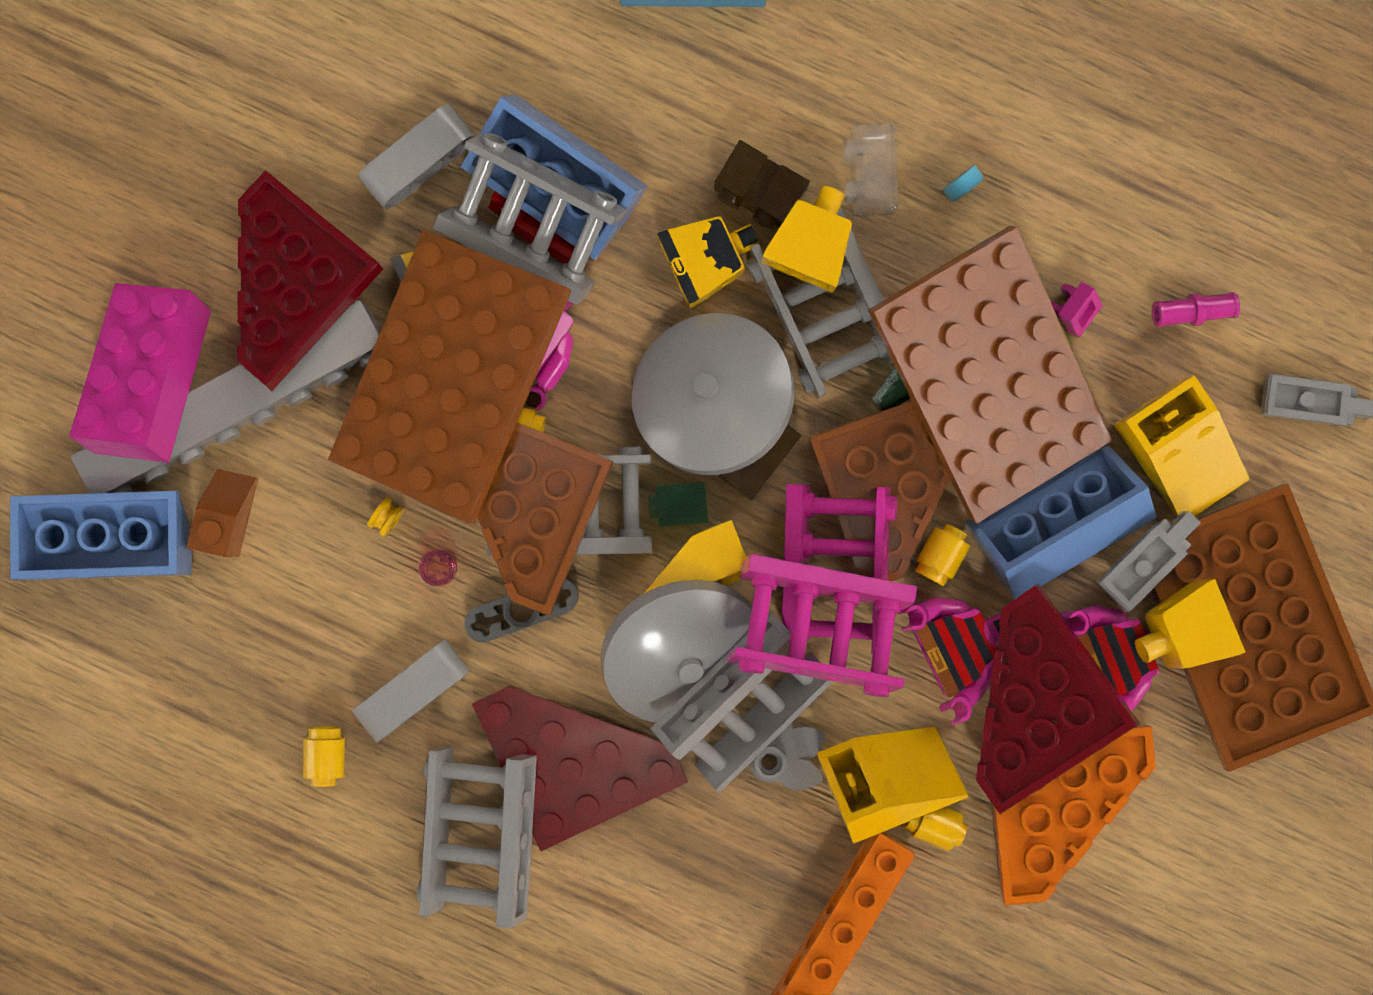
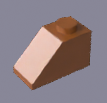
M217 469L195 509L186 548L222 557H240L258 478Z

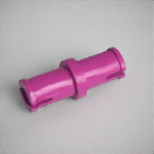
M1235 292L1211 296H1202L1200 293L1189 294L1186 299L1155 301L1152 305V319L1157 327L1182 323L1199 326L1207 320L1237 318L1240 314V300Z

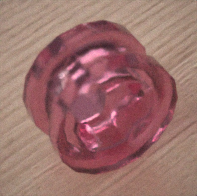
M445 550L430 551L421 558L419 563L421 578L432 586H443L450 583L458 571L455 557ZM439 556L441 562H448L449 571L443 572L445 575L443 579H438L435 573L429 574L428 564H434L431 560L433 557Z

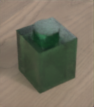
M705 482L656 486V494L649 495L650 519H658L659 527L708 523Z

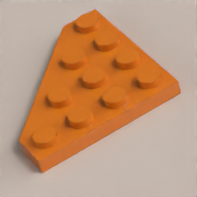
M1136 726L1005 812L999 814L993 805L1001 896L1004 905L1046 902L1056 890L1055 886L1070 868L1073 869L1093 845L1091 842L1106 824L1109 825L1130 800L1128 798L1130 794L1156 768L1151 726Z

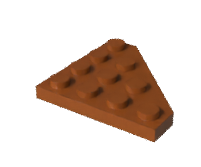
M912 401L810 437L831 498L876 500L877 487L891 488V496L897 497L896 521H890L888 581L903 578L910 560L935 512V508L950 481ZM837 515L845 540L875 541L876 516ZM852 556L858 575L874 578V557Z
M518 422L477 518L492 557L496 561L505 582L504 586L510 600L551 616L613 461Z

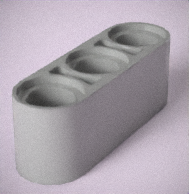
M450 104L443 105L368 163L359 173V179L383 209H390L403 201L467 150L464 148L466 141L475 137V135Z
M445 639L358 705L352 712L377 744L467 675L470 670Z

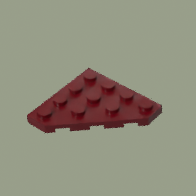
M265 170L238 199V216L241 218V237H238V269L241 271V291H238L237 322L241 325V345L237 346V362L269 390L273 391L383 271V267Z
M1039 583L1001 608L998 644L994 654L990 680L991 690L982 733L983 743L975 779L999 814L1019 803L1140 723Z
M511 685L472 703L502 768L506 764V759L519 754L537 755L532 834L540 851L688 783L687 776L679 760L670 754L658 738L649 737L633 731V729L603 718L591 716L580 712L578 709L550 699H544Z

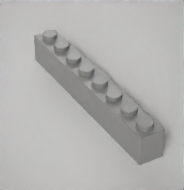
M359 300L341 315L273 391L269 390L241 364L190 391L169 463L99 455L92 453L86 448L70 457L90 494L133 492L132 487L143 481L151 484L166 477L169 474L167 468L180 461L185 465L205 455L203 449L217 442L218 445H224L235 440L241 435L239 429L253 422L254 426H258L270 421L277 416L275 410L289 403L290 407L307 401L313 396L310 392L323 384L326 387H331L348 378L346 372L358 365L366 368L381 329L369 306Z

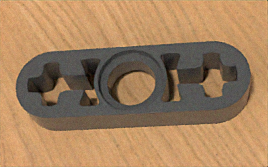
M566 578L562 590L569 589L571 591V596L566 599L567 606L561 607L556 602L551 616L541 615L540 612L534 610L532 617L527 621H518L512 616L511 605L513 601L510 600L509 595L477 606L470 610L465 618L464 626L466 633L477 642H488L566 614L578 602V588L573 581ZM503 604V615L511 626L510 628L503 629V621L489 627L490 634L485 635L482 629L475 630L473 623L479 620V612H483L486 618L492 617L500 613L496 605Z

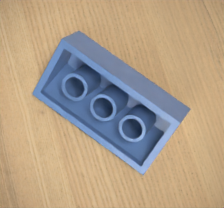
M516 94L500 97L480 134L492 133L502 137L507 141V147L593 192L599 190L612 195L617 199L619 206L627 209L624 217L612 226L606 222L603 223L589 255L594 260L599 257L627 222L649 187ZM469 151L461 168L473 175L480 156ZM495 164L487 186L507 199L516 175ZM531 183L521 209L541 223L553 194ZM567 203L555 233L573 246H576L589 213Z
M1106 444L976 524L968 519L965 523L997 578L1012 597L1016 599L1034 585L1039 583L1040 586H1043L1156 519V514L1148 486Z
M179 491L10 496V579L34 581L192 575V549L186 548L190 528Z

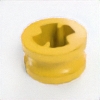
M386 497L380 503L367 523V527L370 529L378 528L380 530L379 535L383 538L393 530L405 511L402 505L395 507L392 504L393 499L390 497Z

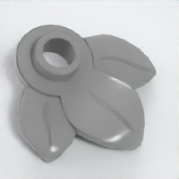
M792 723L789 724L749 764L752 773L764 782L779 780L791 790H805L817 786L823 781V777L810 761L820 750L824 740V733L808 726L793 728ZM766 754L776 756L777 763L773 768H765L762 765V758Z

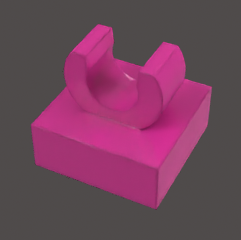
M1081 282L1075 289L1069 284H1063L1061 290L1069 298L1065 305H1057L1055 302H1050L1065 330L1080 338L1103 305L1096 290L1089 285Z

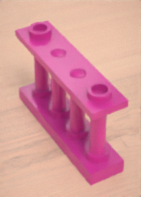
M786 484L784 560L808 565V559H813L814 555L874 557V578L888 581L890 521H896L897 497L891 496V488L877 487L876 500L816 498L815 493H810V485ZM815 514L876 516L875 541L814 538L813 534H809V518H814ZM783 587L782 623L791 632L796 595L792 593V588ZM874 604L872 623L852 622L850 639L872 640L871 654H873L878 611L875 610ZM810 617L807 640H810L811 636L833 638L835 621L812 620Z
M750 554L743 561L740 578L751 580V586L755 587L746 648L736 647L728 653L727 661L738 663V670L763 674L765 668L864 687V694L875 697H889V692L904 688L905 679L887 676L895 614H899L900 610H904L915 603L917 586ZM777 586L792 588V593L796 595L787 656L762 652L771 592L776 590ZM818 594L833 596L834 602L837 603L829 664L804 660L813 598H817ZM859 602L874 604L875 610L878 611L870 672L846 668L854 606H858Z

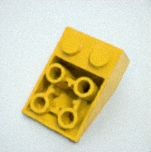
M1195 375L1179 379L1113 424L1176 517L1182 511H1189L1194 516H1197L1250 480L1218 409Z
M732 520L692 535L643 594L659 586L678 581L704 580L715 582L719 580L720 584L726 586L741 580L742 563L747 557Z
M936 727L855 737L817 753L823 774L853 844L968 798V793Z

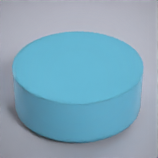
M973 165L945 186L942 191L950 201L954 202L983 180V174L976 165Z

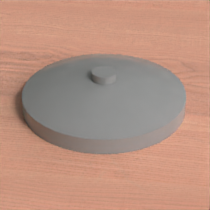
M727 313L697 315L667 329L651 344L642 357L636 370L632 387V408L635 422L647 444L662 459L681 470L701 475H720L737 471L765 455L783 434L791 417L794 404L795 386L793 373L788 359L779 344L764 328L755 322Z
M704 580L673 582L659 586L639 596L627 605L614 619L602 644L601 668L611 696L628 713L640 719L656 723L748 633L752 605L734 589L723 584Z

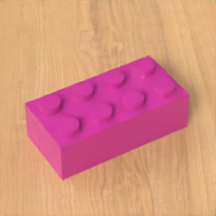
M115 283L69 437L94 454L169 463L211 310L190 290Z

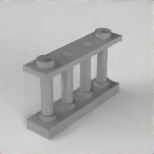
M482 133L468 139L464 148L480 156L461 206H453L438 214L433 229L472 250L571 289L568 301L578 305L590 295L595 280L585 276L586 272L583 269L603 223L606 222L612 226L624 217L627 209L619 206L617 199L612 195L599 190L593 192L507 147V141L498 135ZM496 164L515 174L516 177L497 224L491 226L478 219L476 211L493 167ZM532 183L553 195L533 243L527 245L513 238L514 234L511 231ZM567 203H570L589 213L569 262L563 264L549 257L550 253L547 250Z
M840 206L837 215L846 218ZM852 230L850 231L837 286L843 283L846 286L852 284L858 299L854 301V306L799 331L789 308L822 294L826 290L806 282L781 294L772 274V271L776 269L761 263L763 252L759 244L751 247L749 254L752 259L746 261L748 269L755 283L762 281L802 367V370L797 371V375L807 394L813 391L816 399L824 396L827 392L822 382L878 357L880 360L886 358L889 366L894 364L868 312V309L884 299ZM860 320L863 323L869 321L875 334L874 337H871L870 343L815 368L805 345Z
M619 447L618 455H599L613 461V465H622L623 529H619V537H603V529H599V504L597 502L576 555L653 553L652 537H644V529H640L638 464H651V455H642V447ZM487 545V556H492Z
M771 611L768 613L762 652L787 656L791 632ZM748 633L730 651L736 647L746 648ZM811 652L804 658V660L820 663ZM727 653L650 729L677 760L680 761L690 750L701 759L695 766L711 786L720 793L833 681L788 673L771 689L763 679L772 670L764 668L763 674L738 670V663L727 661ZM751 692L760 701L742 718L733 708ZM721 721L730 730L712 747L703 738Z
M452 746L431 750L424 766V776L427 780L422 879L417 887V900L420 902L419 916L428 917L444 909L445 902L493 908L494 912L497 913L496 927L512 929L527 920L537 755L519 754L506 759V764L502 768L453 762L454 747ZM452 779L501 784V787L504 789L503 806L498 809L451 803ZM449 820L498 825L499 829L502 830L501 847L498 850L448 844ZM447 861L496 867V870L499 871L497 890L490 891L446 885Z

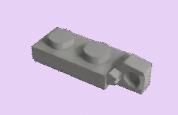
M1268 374L1265 375L1260 415L1335 426L1354 425L1355 417L1366 419L1373 417V400L1357 398L1358 389L1352 388V385Z
M1182 511L1170 523L1166 519H1162L1157 524H1154L1096 583L1126 612H1130L1188 554L1186 550L1191 544L1185 538L1201 522L1189 511Z

